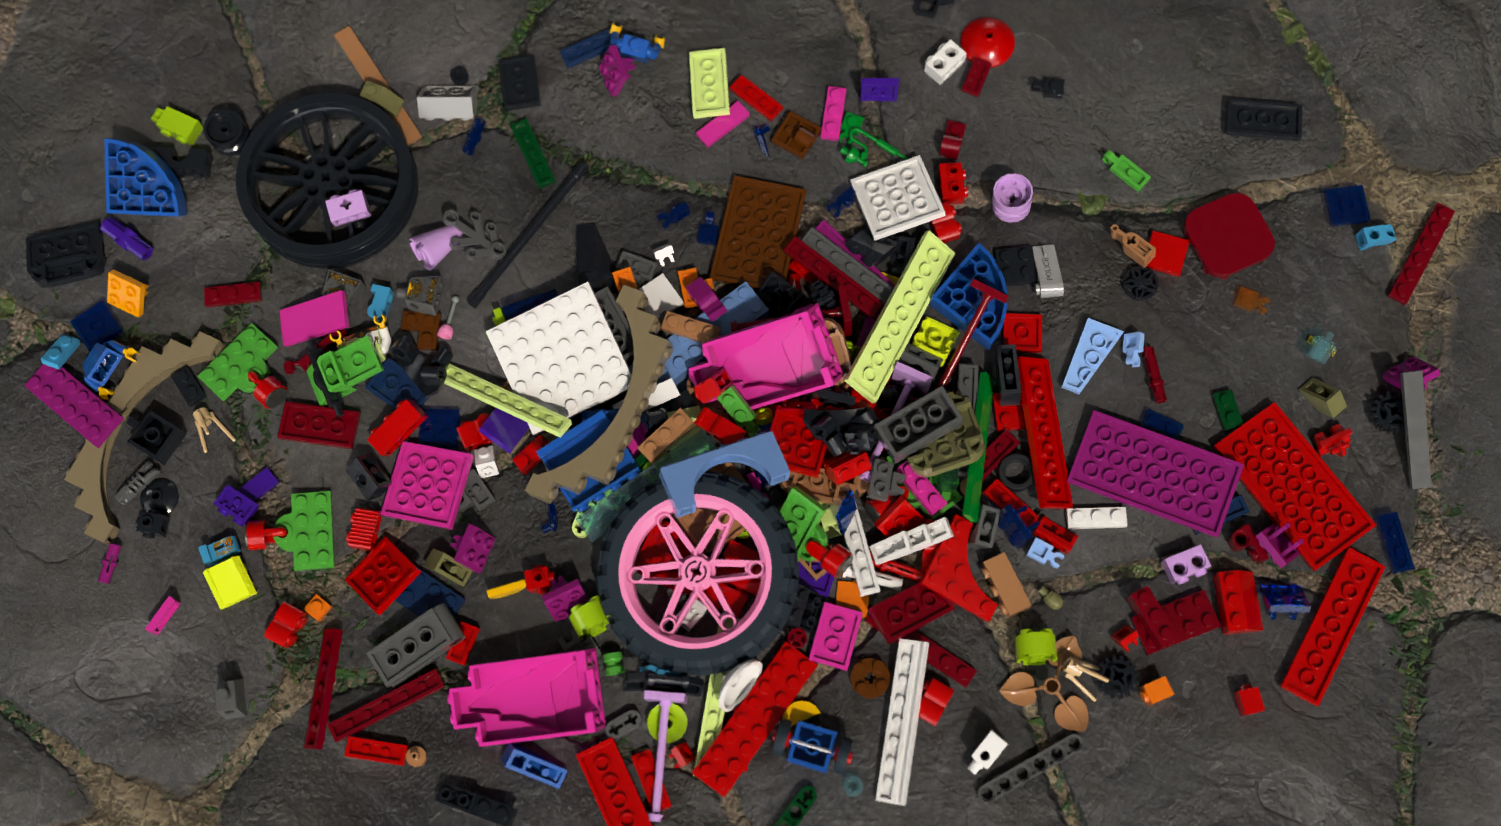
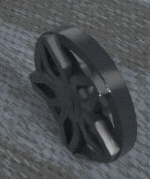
M1135 266L1125 273L1122 287L1130 298L1144 301L1150 299L1156 293L1158 278L1152 269ZM1131 273L1132 279L1126 281L1127 276ZM1152 277L1154 279L1155 285L1152 282H1149L1151 281ZM1128 289H1135V295L1132 294ZM1145 291H1146V292H1152L1151 294H1149V295H1147V296H1143V294H1144Z

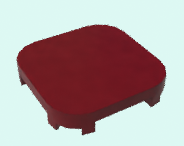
M1228 194L1196 208L1189 213L1184 222V238L1188 237L1204 266L1202 270L1206 275L1210 274L1221 280L1227 279L1230 275L1257 263H1263L1274 250L1275 240L1256 204L1245 194Z

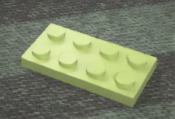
M725 48L689 52L694 119L730 115Z

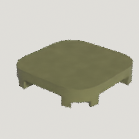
M954 392L947 393L963 417V423L960 427L906 457L914 473L923 477L935 476L979 460L985 450L983 433L978 425L971 402L967 397L955 395Z

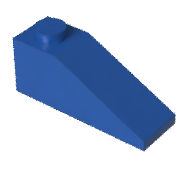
M514 743L508 744L501 759L506 768L558 789L568 772L566 768Z

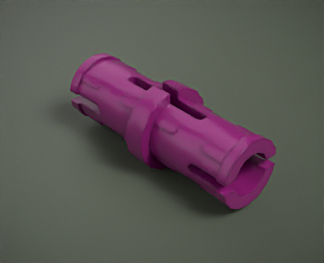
M109 543L105 559L101 562L103 566L97 581L110 584L114 568L118 566L116 562L122 546ZM113 555L109 570L106 572L110 557Z

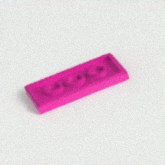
M343 290L279 310L283 346L286 347L336 332V330L349 328L346 292Z

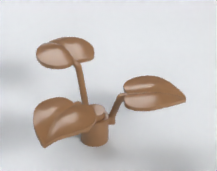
M1068 636L1056 642L1058 660L1051 663V659L1048 660L1051 665L1058 666L1054 678L1047 679L1042 686L1034 687L1035 682L1031 675L1025 672H1018L1008 678L1000 688V693L1009 702L1019 706H1028L1034 703L1036 700L1035 690L1045 689L1048 694H1056L1063 703L1055 709L1056 722L1067 730L1085 732L1089 720L1086 704L1077 696H1070L1065 701L1059 693L1061 686L1057 678L1061 668L1063 669L1065 661L1069 657H1075L1082 661V653L1076 637Z

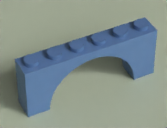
M760 432L755 437L749 439L742 438L737 443L731 445L724 444L716 450H707L698 456H689L680 462L668 463L660 468V479L676 518L696 512L695 485L707 470L716 465L728 462L748 465L759 471L770 486L789 480L790 470L773 432Z

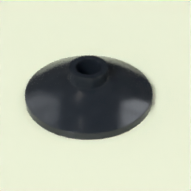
M166 479L153 480L149 485H146V488L140 495V503L145 512L148 513V510H156L162 515L172 512L179 500L177 487ZM157 493H159V494H160L159 498H158V499H154L155 495H156Z

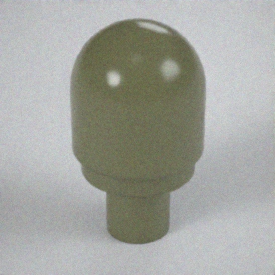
M1044 586L1038 590L1043 596L1042 600L1048 607L1053 610H1058L1062 607L1063 599L1057 592L1052 589L1048 591Z

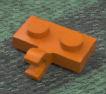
M697 268L678 271L685 308L697 306L685 288L699 278ZM712 278L705 279L706 284L714 290Z

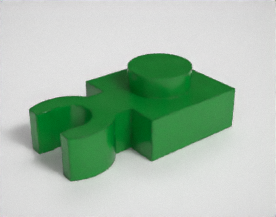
M849 112L846 113L840 131H843V133L839 136V143H842L844 138H848V146L852 145L853 141L849 138V132L852 128H861L864 117ZM855 131L852 135L858 137L859 132Z

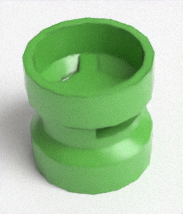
M613 652L602 656L603 662L606 663V676L625 673L624 665L621 662L623 659L622 652Z

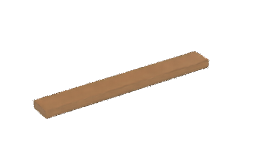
M350 26L334 34L336 40L365 83L369 81L384 86L393 92ZM403 107L398 117L387 114L400 129L408 146L422 138Z

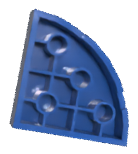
M104 138L106 213L157 216L187 215L186 200L182 187L174 172L164 160L141 144L125 139Z
M980 243L975 246L936 291L930 301V306L964 332L983 298L981 296L982 291L970 286L973 279L1007 295V287L1002 271L990 252ZM996 298L989 301L971 336L988 351L999 336L1008 302L1004 303Z

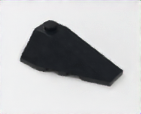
M577 225L579 286L589 282L594 293L607 286L611 293H618L612 274L616 272V269L596 225Z

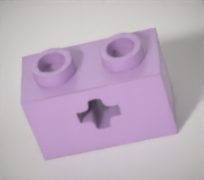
M351 190L346 195H335L330 197V200L325 201L330 220L335 226L372 216L366 195L362 190Z

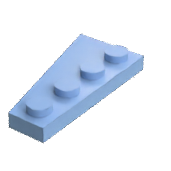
M1088 318L1061 388L1080 394L1124 331Z

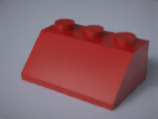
M1235 570L1215 574L1213 580L1223 635L1264 631L1253 572Z

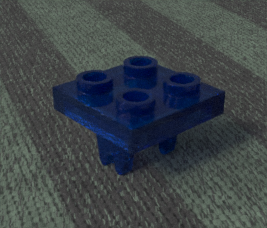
M1009 504L1000 512L998 526L1007 533L1011 545L1016 546L1019 550L1031 540L1033 535L1030 531L1038 527L1039 523L1035 522L1026 527L1019 515L1028 509L1025 505L1015 511L1011 504Z
M1270 583L1260 586V593L1267 606L1271 620H1276L1277 612L1289 613L1291 620H1296L1297 613H1310L1311 605L1301 585H1277Z

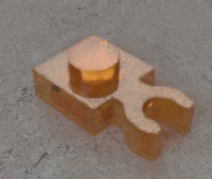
M1240 287L1234 306L1250 312L1257 308L1260 313L1265 314L1268 309L1264 308L1262 303L1269 305L1271 300L1266 297L1260 299L1258 298V292Z

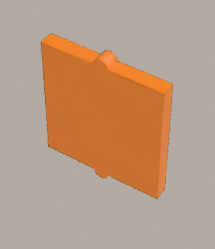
M855 580L852 582L838 581L836 605L862 612V618H867L869 595L860 596Z

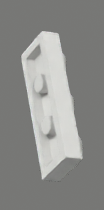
M1126 507L1066 509L1067 529L1127 527Z

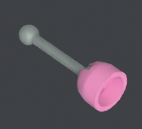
M458 296L452 297L453 303L447 323L441 325L437 333L440 338L452 339L454 331L450 323L456 303L459 302Z

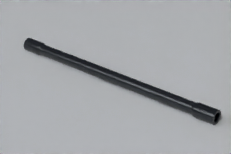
M580 161L564 184L483 284L468 299L467 303L471 307L477 308L491 287L575 183L590 168L588 164Z

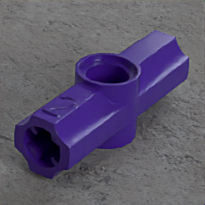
M111 217L101 223L100 230L114 239V242L126 251L129 250L143 261L152 256L154 249L141 240L128 227H123Z

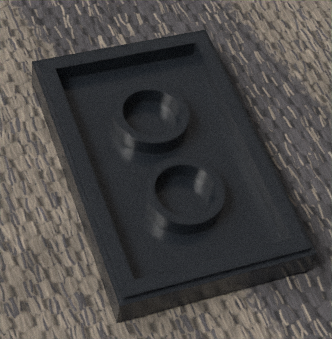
M534 54L498 60L505 111L541 106Z

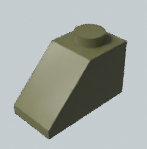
M366 81L359 96L376 105L386 114L398 117L405 102L384 86Z
M1311 378L1299 389L1300 393L1320 413L1331 418L1336 417L1347 407L1340 389L1315 378Z
M432 549L423 565L462 587L465 586L472 573L470 569L453 561L454 558L436 549Z

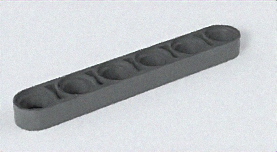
M1077 734L1067 736L982 785L977 791L978 799L983 803H990L1081 751L1084 746L1083 739ZM1071 738H1076L1079 741L1078 749L1075 750L1069 747L1068 742ZM1053 748H1059L1062 751L1060 759L1057 760L1052 757L1051 751ZM1036 758L1044 760L1045 766L1043 769L1040 770L1034 767V760ZM1018 768H1024L1027 771V777L1024 780L1017 777L1016 771ZM1001 778L1009 780L1010 786L1008 789L1003 790L999 787V780ZM982 789H991L993 793L992 798L985 800L981 796Z

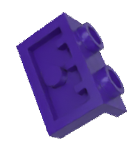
M226 485L213 503L219 507L218 512L226 517L229 514L234 517L232 521L241 527L251 520L260 505L229 485Z

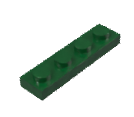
M527 118L510 125L538 188L542 189L555 183V178Z

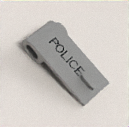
M1054 244L1033 246L1038 284L1034 285L1035 294L1039 295V298L1063 296V280Z

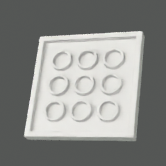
M920 155L850 180L874 241L945 216L944 208Z

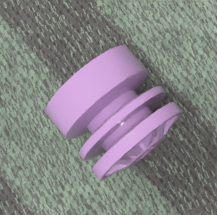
M1016 173L1006 174L996 181L993 188L992 209L999 219L1009 223L1018 222L1029 214L1033 197V187L1030 181L1023 175Z

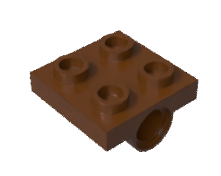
M790 111L772 138V144L804 160L821 133L822 128Z

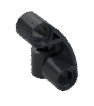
M399 335L391 348L393 357L427 398L439 393L446 380V369L453 358L449 350L439 348L434 356L421 353L413 340L406 335Z
M871 407L848 410L804 409L803 414L805 425L816 439L823 441L833 457L838 456L848 448L845 432L851 424H873L874 426L881 422Z

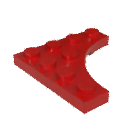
M955 514L950 522L954 537L940 542L920 584L980 619L990 622L998 604L992 601L980 589L968 563L967 544L973 523Z

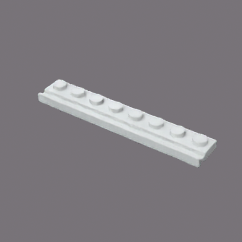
M899 639L876 801L906 806L929 648L928 642Z

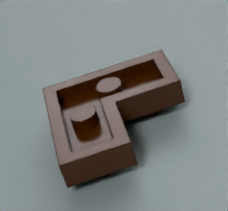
M403 311L401 329L402 331L419 332L418 350L437 351L439 341L437 333L441 326L442 315L437 313V316H432L420 312Z

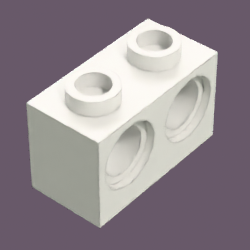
M950 39L946 44L943 43L938 48L934 56L930 55L926 59L924 72L941 85L965 62L967 53ZM947 54H953L954 56L949 57Z

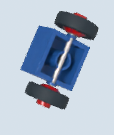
M787 719L780 721L779 728L774 730L772 741H774L772 754L782 756L790 742L791 748L787 759L788 763L825 774L830 758L834 755L835 765L833 772L843 775L846 764L851 763L853 752H850L852 739L843 737L835 751L833 747L838 732L798 721L794 737H791L792 721Z

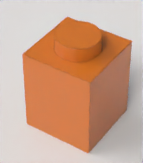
M1166 676L1140 687L1141 692H1139L1141 699L1148 706L1175 695Z

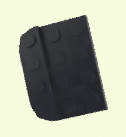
M99 221L26 237L27 272L41 288L102 275L106 259L103 256L102 230H100L101 224Z

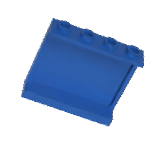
M601 410L563 434L561 438L558 437L539 449L536 453L543 460L548 470L551 471L568 463L588 449L606 431L611 422L605 412ZM626 447L624 458L621 463H618L616 475L612 481L610 480L609 485L587 478V485L584 490H581L580 495L564 488H559L572 507V511H579L581 513L589 508L588 504L592 501L598 502L605 498L606 492L610 490L614 492L622 487L621 483L625 480L632 481L638 477V472L641 469Z

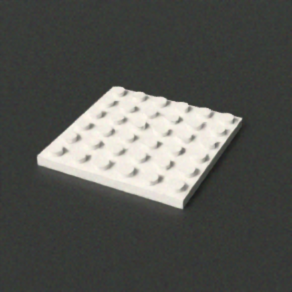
M589 282L486 331L514 394L570 419L628 391L632 373ZM528 423L533 435L545 431Z

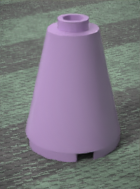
M454 226L440 227L413 236L409 239L413 241L410 243V246L416 258L426 263L423 266L427 270H432L452 250L449 246L451 239L454 237L462 238L463 232Z

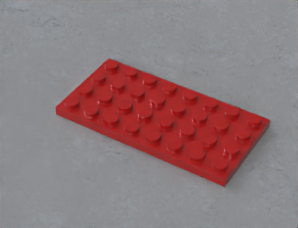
M1276 402L1213 446L1220 456L1244 464L1239 478L1240 482L1279 528H1282L1287 523L1291 525L1283 533L1292 544L1300 539L1304 541L1296 549L1313 572L1377 526Z

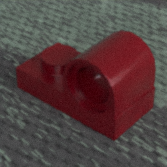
M948 121L939 156L957 160L966 124Z
M1246 524L1229 536L1228 546L1234 551H1242L1247 548L1250 559L1256 562L1257 565L1269 559L1249 524ZM1236 536L1242 538L1243 545H1240L1236 542Z

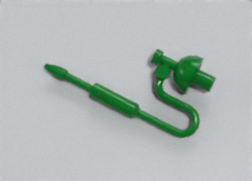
M858 127L850 130L849 138L854 143L863 147L865 152L861 153L859 157V150L855 146L851 150L843 146L840 150V153L847 156L845 162L852 164L858 161L866 168L869 163L866 160L868 148L852 135L853 132L858 131L875 141L876 145L890 154L897 155L904 160L909 159L901 154L897 148L880 138H875Z

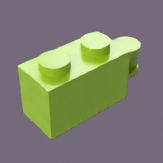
M168 106L165 110L156 108L150 118L159 127L161 134L168 138L172 136L183 145L187 143L193 146L203 131V126L198 120Z

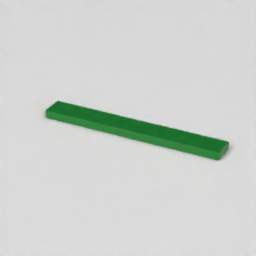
M981 372L979 375L975 417L983 433L985 450L979 460L968 466L963 515L970 522H978L994 380L987 372Z

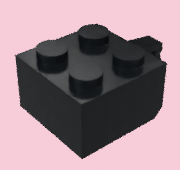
M150 410L140 422L132 417L126 422L135 429L127 442L163 465L167 463L186 436L184 431Z

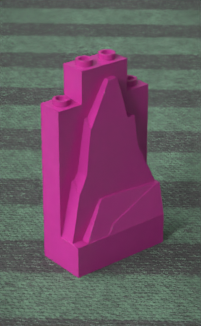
M818 303L796 309L793 313L709 339L702 344V352L707 360L696 363L688 368V375L694 386L722 368L726 369L733 381V385L751 409L834 386L844 376ZM716 397V398H714V399H712V400H710V401H708V402H706V403H709V402H712V401H716V400H718V399H717V397Z
M596 647L471 665L468 670V679L471 685L451 688L448 693V703L451 705L452 711L450 714L451 724L454 729L477 727L475 736L477 742H479V747L595 733L606 728Z

